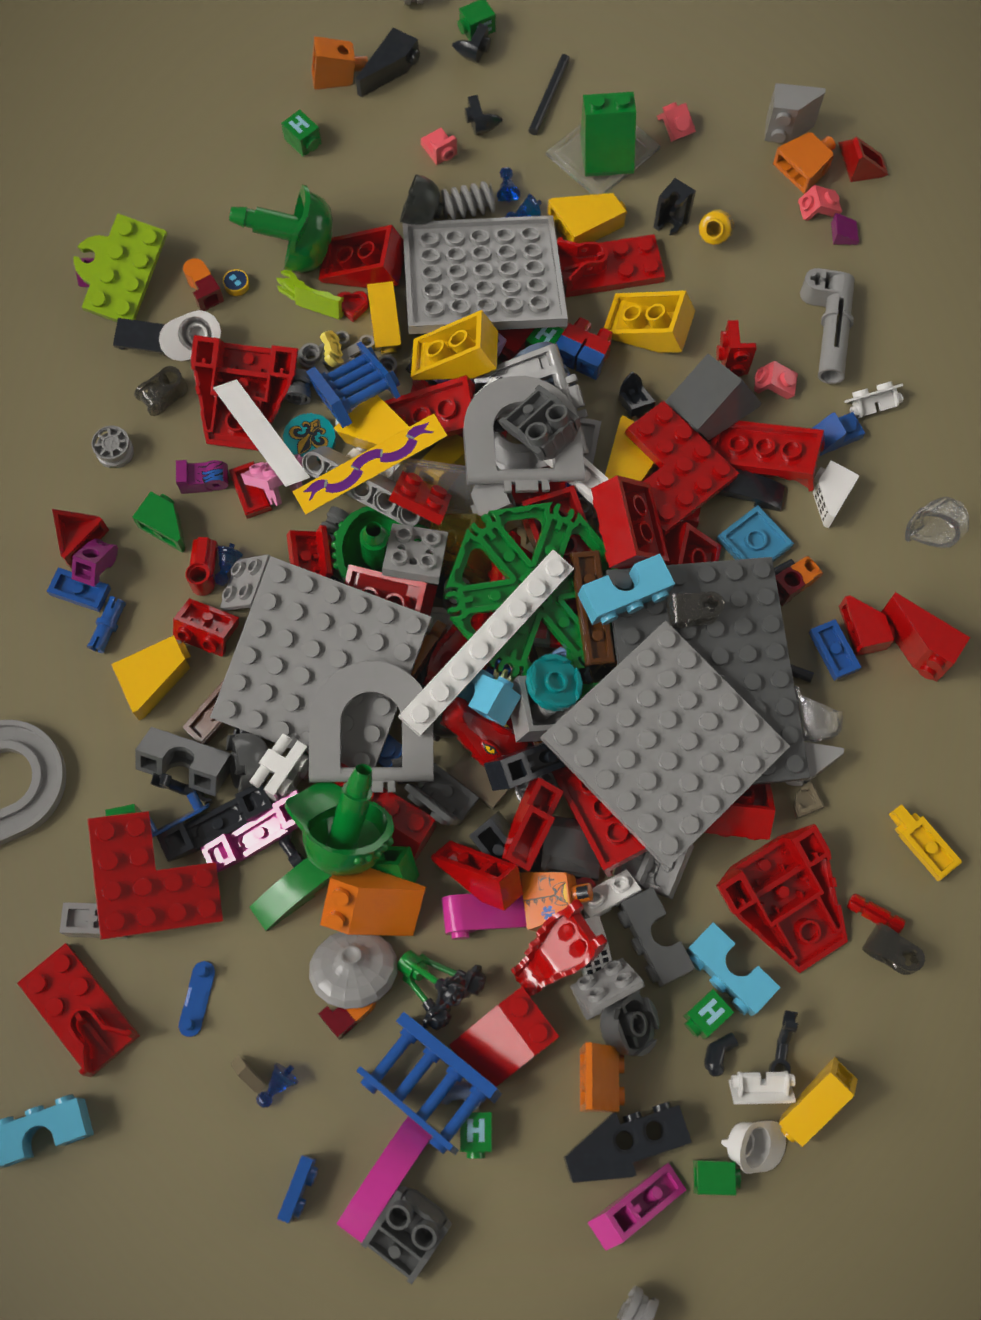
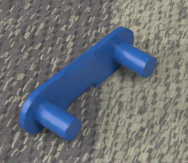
M196 791L189 793L186 796L194 809L193 811L159 829L156 828L150 817L152 838L210 807V804L203 805Z
M207 961L197 963L192 971L179 1021V1030L186 1037L197 1035L203 1024L215 977V968Z

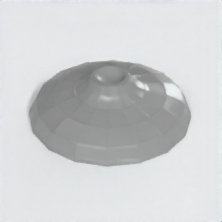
M337 932L330 935L316 948L309 965V980L315 993L326 1003L343 1009L363 1008L380 1000L391 989L397 975V956L390 943L380 935H348Z

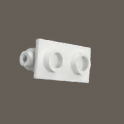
M892 381L877 385V391L871 393L868 392V388L852 393L853 398L844 402L852 401L853 406L850 407V413L853 412L857 418L876 413L875 402L878 403L880 411L898 407L903 402V396L897 392L896 388L903 386V383L893 386Z
M627 869L592 888L593 901L582 903L584 906V916L586 919L597 915L602 916L609 912L613 906H619L621 902L642 891Z
M788 1071L766 1072L765 1079H761L760 1072H737V1075H731V1080H729L733 1104L796 1103L792 1088L795 1086L794 1074H788Z

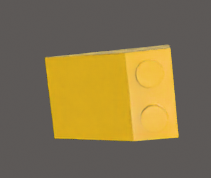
M686 290L615 293L604 328L612 331V340L658 353L682 352L695 309Z
M480 310L415 338L413 341L411 378L413 380L455 379L465 375L469 378H476L497 369L498 330L483 310Z

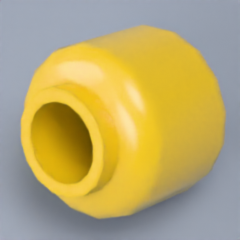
M720 209L705 214L699 224L701 238L711 245H719L728 240L734 229V221L731 215Z

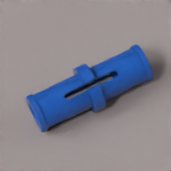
M109 597L102 616L98 617L95 622L97 627L90 642L87 644L89 649L95 652L98 649V653L102 654L105 652L112 633L118 629L117 622L126 606V603L119 598L115 601V597Z

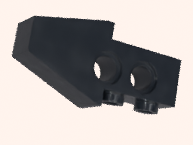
M670 1101L653 1106L654 1113L642 1117L641 1111L623 1116L625 1123L622 1124L619 1122L617 1113H611L563 1157L570 1181L577 1183L631 1178L637 1176L633 1162L692 1143L680 1105L671 1107ZM651 1121L657 1122L661 1127V1135L657 1140L649 1139L645 1132L647 1124ZM621 1131L628 1132L632 1137V1144L627 1150H621L616 1144V1136Z

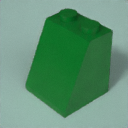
M634 91L583 95L580 141L585 177L634 174L636 138Z

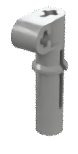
M814 268L806 273L800 297L807 304L826 307L825 313L821 317V324L824 328L818 378L824 383L836 384L842 382L845 377L849 330L854 323L851 311L855 278L846 272ZM839 313V316H838V325H837V330H836L837 314ZM835 332H837V334H836V344H835V347H834Z

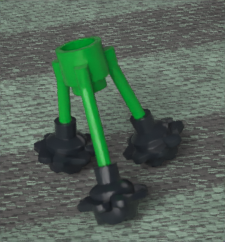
M412 950L404 953L397 964V970L404 974L402 980L413 989L423 1002L422 1006L427 1012L422 1026L425 1029L432 1027L437 1031L448 1025L452 1018L450 1014L451 1006L460 1005L461 1001L464 998H469L471 994L478 996L486 982V976L482 973L481 965H475L467 972L461 969L456 971L431 960L423 953L418 955ZM428 966L453 977L438 979L428 972ZM425 977L435 984L438 992L436 1003L432 998L428 999L415 980L421 981Z

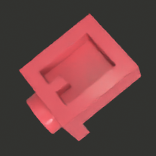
M442 128L421 138V146L436 165L448 161L457 155V139L454 135L448 137Z

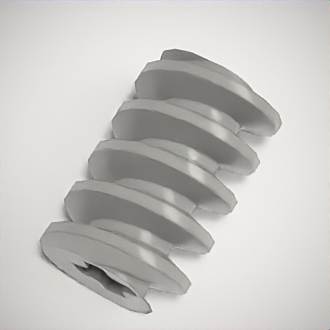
M481 181L479 189L475 183H471L470 191L466 185H462L460 193L456 187H452L450 195L446 189L441 190V200L444 204L443 211L446 219L447 214H450L451 218L456 220L457 212L465 219L467 210L470 211L472 217H475L476 209L478 208L482 215H485L486 207H489L491 212L495 213V199L491 183L488 187L485 181Z

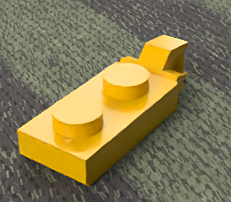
M902 804L888 814L898 826L895 828V831L899 834L898 836L937 881L942 880L962 863V860L923 816L920 817L916 813L911 815Z

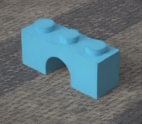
M660 554L633 565L629 575L633 581L634 589L630 591L617 589L611 582L609 575L582 585L578 597L592 625L599 622L602 625L608 624L616 620L620 613L627 611L628 614H632L642 609L644 603L651 600L654 603H658L670 596L669 592L674 587L675 582Z
M482 669L457 697L469 702L468 706L486 719L505 726L521 695L512 689L514 686L512 682L501 676L495 680V676Z
M713 922L686 952L694 967L698 971L703 969L711 977L710 983L719 992L723 993L725 991L734 999L731 1003L743 1015L748 1013L750 1016H753L781 987L759 966L752 969L747 976H736L731 973L726 966V955L735 943Z
M70 1094L56 1099L55 1106L44 1109V1106L40 1105L24 1111L25 1117L14 1120L13 1116L0 1119V1168H6L33 1158L32 1138L36 1131L42 1127H46L51 1131L55 1146H65L93 1136L94 1132L85 1099L74 1098V1094Z

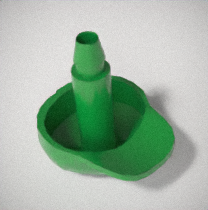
M302 184L294 215L258 206L256 210L248 207H231L230 222L243 228H251L252 233L289 241L284 270H290L295 273L311 272L320 267L325 259L332 238V212L325 199L309 191L307 185Z
M369 506L352 512L344 521L339 522V530L334 532L336 541L332 542V547L335 549L332 557L336 560L333 567L339 570L343 581L346 579L349 565L382 572L392 523L400 524L399 522ZM420 523L414 525V527L430 529Z
M367 764L356 765L343 787L331 782H320L289 797L285 801L286 811L302 830L303 844L308 859L314 866L326 874L346 876L367 871L388 850V846H392L394 843L392 839L394 831L392 816L385 808L375 802H371L373 794L371 789L372 769Z

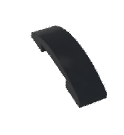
M736 469L739 472L737 478L716 494L754 502V507L759 505L760 508L780 512L785 485L759 474Z
M263 784L259 788L255 786L249 787L235 794L236 798L208 813L186 824L181 822L156 835L167 861L171 862L195 853L222 834H230L272 809L271 800L265 792Z

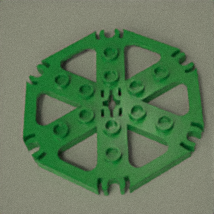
M553 502L488 511L487 514L481 517V520L485 523V528L481 529L475 523L471 524L470 530L467 528L445 590H456L445 594V599L453 598L457 601V607H451L447 612L448 614L460 612L461 615L451 616L449 619L467 640L476 633L470 622L472 616L495 612L552 550H555L563 558L571 535L580 536L592 551H600L603 577L606 570L615 569L609 568L605 557L604 542L579 512L575 516V521L572 522L574 509L568 511L567 517H562L559 514L561 504L558 503L554 506L551 513L550 506ZM532 518L540 521L542 529L531 560L504 529V525L507 522ZM474 549L484 551L506 579L472 585L465 584L462 575L471 551ZM572 572L487 663L492 670L498 659L500 660L496 667L498 673H501L504 665L508 664L512 667L511 678H515L519 674L520 668L522 669L521 676H526L528 669L532 665L528 656L541 621L566 651L565 657L571 661L570 664L574 668L577 667L578 670L585 668L579 619L565 602L576 599Z

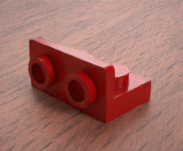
M189 598L173 618V635L181 642L222 657L226 652L227 640L239 625V617Z

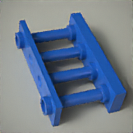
M362 342L357 343L362 355L327 374L325 372L320 374L317 368L313 367L306 371L317 394L342 428L352 423L348 415L352 412V408L388 389L396 399L401 397L397 389L400 383L393 370L388 372L378 361L372 347L367 348Z
M403 1012L396 1020L403 1028L400 1032V1038L371 1074L361 1066L356 1070L364 1077L360 1083L373 1094L379 1090L433 1137L429 1142L442 1154L449 1150L456 1155L459 1150L450 1143L451 1139L480 1101L484 1103L488 1098L495 1104L502 1093L408 1014ZM418 1040L426 1047L422 1051L424 1055L396 1091L392 1093L380 1082L411 1043L414 1045ZM441 1059L449 1066L446 1069L447 1075L418 1112L415 1113L403 1101L434 1062L437 1064ZM464 1078L472 1085L469 1090L471 1094L439 1133L426 1121L457 1081L460 1083Z

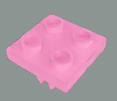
M299 454L294 455L302 466L303 457ZM268 462L253 464L249 467V471L241 474L244 484L264 489L271 505L274 503L276 506L282 504L278 487L283 485V483ZM302 481L290 485L291 491L303 486Z

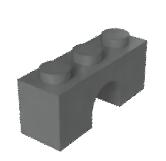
M153 727L149 729L135 749L136 770L151 775L153 773L162 775V773H166L172 767H186L189 769V788L213 796L217 795L230 774L231 753Z
M653 887L620 903V912L617 913L618 918L625 929L629 927L634 937L631 939L633 948L638 956L643 954L648 964L645 970L652 983L657 982L661 988L695 969L681 941L672 946H661L652 938V924L663 919L667 914Z

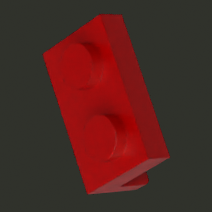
M728 320L725 331H721L720 345H717L716 358L717 361H721L722 365L740 377L749 373L757 346L756 343H741L738 320Z
M320 525L316 531L289 530L287 533L290 564L327 578L333 576L335 568L333 567L334 560L330 557L331 536L327 534L326 525Z

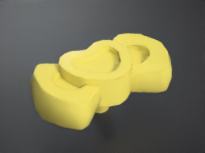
M325 331L320 335V339L324 343V360L331 367H340L344 363L341 358L343 353L339 342L340 339L333 331Z

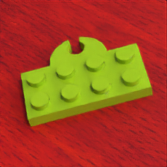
M117 213L109 236L96 235L82 241L77 246L78 249L83 253L92 252L95 254L94 260L90 263L82 262L77 256L73 258L76 272L85 283L90 285L82 304V309L117 322L118 318L135 320L168 235L166 230Z

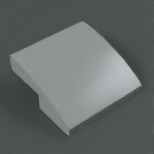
M692 844L667 869L647 851L617 867L614 875L627 869L640 888L647 890L653 887L656 894L673 899L694 846Z

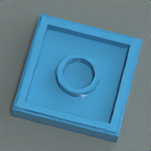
M759 505L720 533L716 539L735 560L772 557L774 562L794 545V542Z

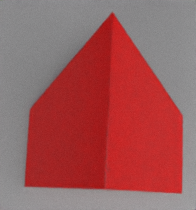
M857 136L851 140L838 142L850 182L882 178L888 175L882 154Z
M52 509L60 556L72 569L73 555L94 538L101 540L109 529L99 516Z

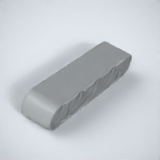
M320 446L303 456L302 466L306 473L314 478H318L351 458L330 447ZM317 457L320 458L322 465L318 463ZM381 474L365 481L369 486V491L362 483L344 493L402 525L414 526L425 519L419 515L415 516L411 511L388 500L387 494L391 496L396 482Z

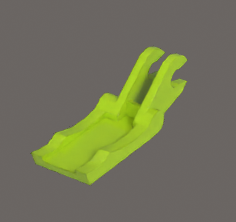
M290 270L281 271L282 275L289 278L276 277L277 282L282 285H277L279 292L295 301L296 305L338 320L344 316L341 304L343 297L334 296L330 292L319 291L306 286Z

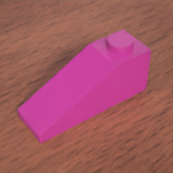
M666 1163L587 1223L605 1251L626 1241L684 1193L686 1188L670 1164Z

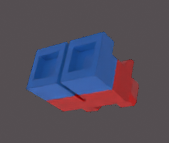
M580 317L574 325L568 324L556 344L563 359V365L573 370L576 366L577 372L597 380L605 360L609 357L613 332L606 328H600L597 335L590 333L591 323Z

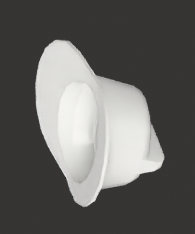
M198 310L187 313L164 325L159 336L160 347L165 355L173 360H190L194 335L220 338V324L215 316L209 312Z
M775 1121L740 1122L733 1127L729 1138L721 1140V1144L727 1147L729 1158L739 1165L744 1173L752 1174L770 1171L780 1163L785 1152L786 1137L782 1133L779 1123Z

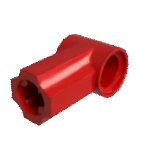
M198 537V539L193 540L190 565L185 572V577L193 593L199 596L210 594L215 587L213 577L218 543L208 537ZM203 576L205 577L204 580L200 582H195L197 578Z

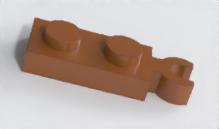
M439 620L435 622L429 635L427 634L424 638L411 676L416 680L427 665L436 644L448 630L446 629L447 625Z

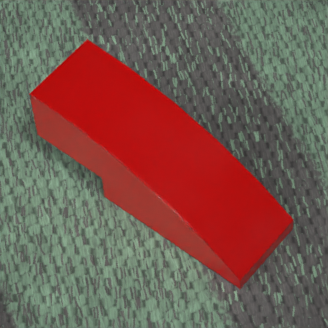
M540 777L530 780L512 822L502 856L503 859L518 865V867L528 872L530 871L554 822L555 817L552 815L564 792L563 790Z

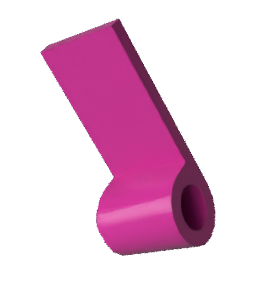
M473 894L449 895L442 898L445 934L451 935L452 940L468 939L469 933L476 930L527 928L523 895L505 911L481 902Z

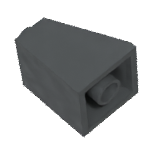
M707 354L665 401L699 435L701 434L708 441L759 408L762 404L742 379L710 354Z

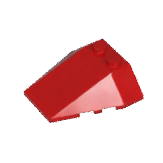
M194 335L190 362L196 382L195 388L201 408L200 414L206 444L259 451L213 387L238 380L272 425L295 377L298 348L272 345L271 348L225 343L220 338Z
M816 824L774 838L730 866L716 885L730 912L798 973L803 972L848 942L842 908L838 904L835 887H837L836 878L833 877L830 864L832 859L831 852Z

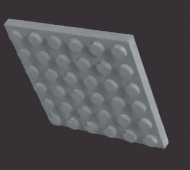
M553 215L431 221L422 225L403 223L409 334L430 333L480 310H483L497 330L567 326L568 316Z
M270 556L210 718L275 743L283 733L292 739L288 748L292 749L298 740L309 749L310 711L317 692L326 680L346 666L366 661L388 663L403 669L411 675L432 617ZM367 693L356 697L348 704L341 722V762L348 767H356L358 764H367L370 767L377 766L398 710V706L390 698L377 693Z
M664 621L540 738L665 869L674 863L790 747L667 621Z

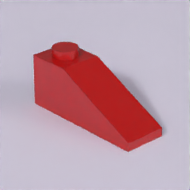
M453 841L446 843L431 856L432 861L483 903L505 911L523 895L518 865Z

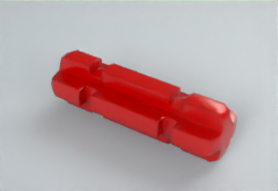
M853 894L848 901V909L855 913L861 912V916L881 927L887 926V930L894 934H899L905 926L903 918L897 915L892 916L890 911L871 901L866 902L865 898L858 894Z

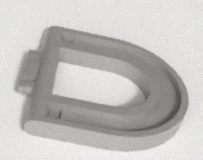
M551 344L497 365V369L482 377L529 376L541 380L553 377L555 387L563 392L571 401L579 419L588 417L586 409L577 411L578 408L585 406L584 399L578 384L570 387V384L577 382L578 379L576 374L566 376L557 344ZM580 426L584 456L589 454L582 427ZM502 432L494 433L496 465L499 469L550 468L544 461H540L536 454L526 445L510 442L503 436Z
M529 376L505 377L483 387L470 402L464 420L463 440L467 485L504 484V493H511L512 484H514L515 493L538 492V484H541L542 492H549V482L584 481L585 468L581 428H579L574 441L552 459L553 468L497 470L493 425L497 418L504 412L518 407L536 390L535 388L538 385L558 397L571 412L578 416L567 396L554 385Z
M378 661L359 662L346 666L328 678L317 692L310 711L309 782H347L355 767H341L342 716L346 707L353 699L367 693L381 694L390 698L398 706L401 713L423 690L416 679L397 666ZM402 721V767H371L372 792H384V782L388 783V792H395V782L434 781L433 723L419 737Z
M0 720V753L14 752L25 756L31 765L32 780L29 789L20 800L0 809V846L34 831L46 822L58 807L66 786V766L63 755L56 743L41 729L18 720Z

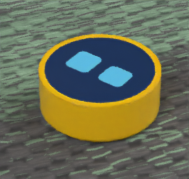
M238 269L230 270L223 277V285L228 294L241 296L248 291L250 283L244 271Z

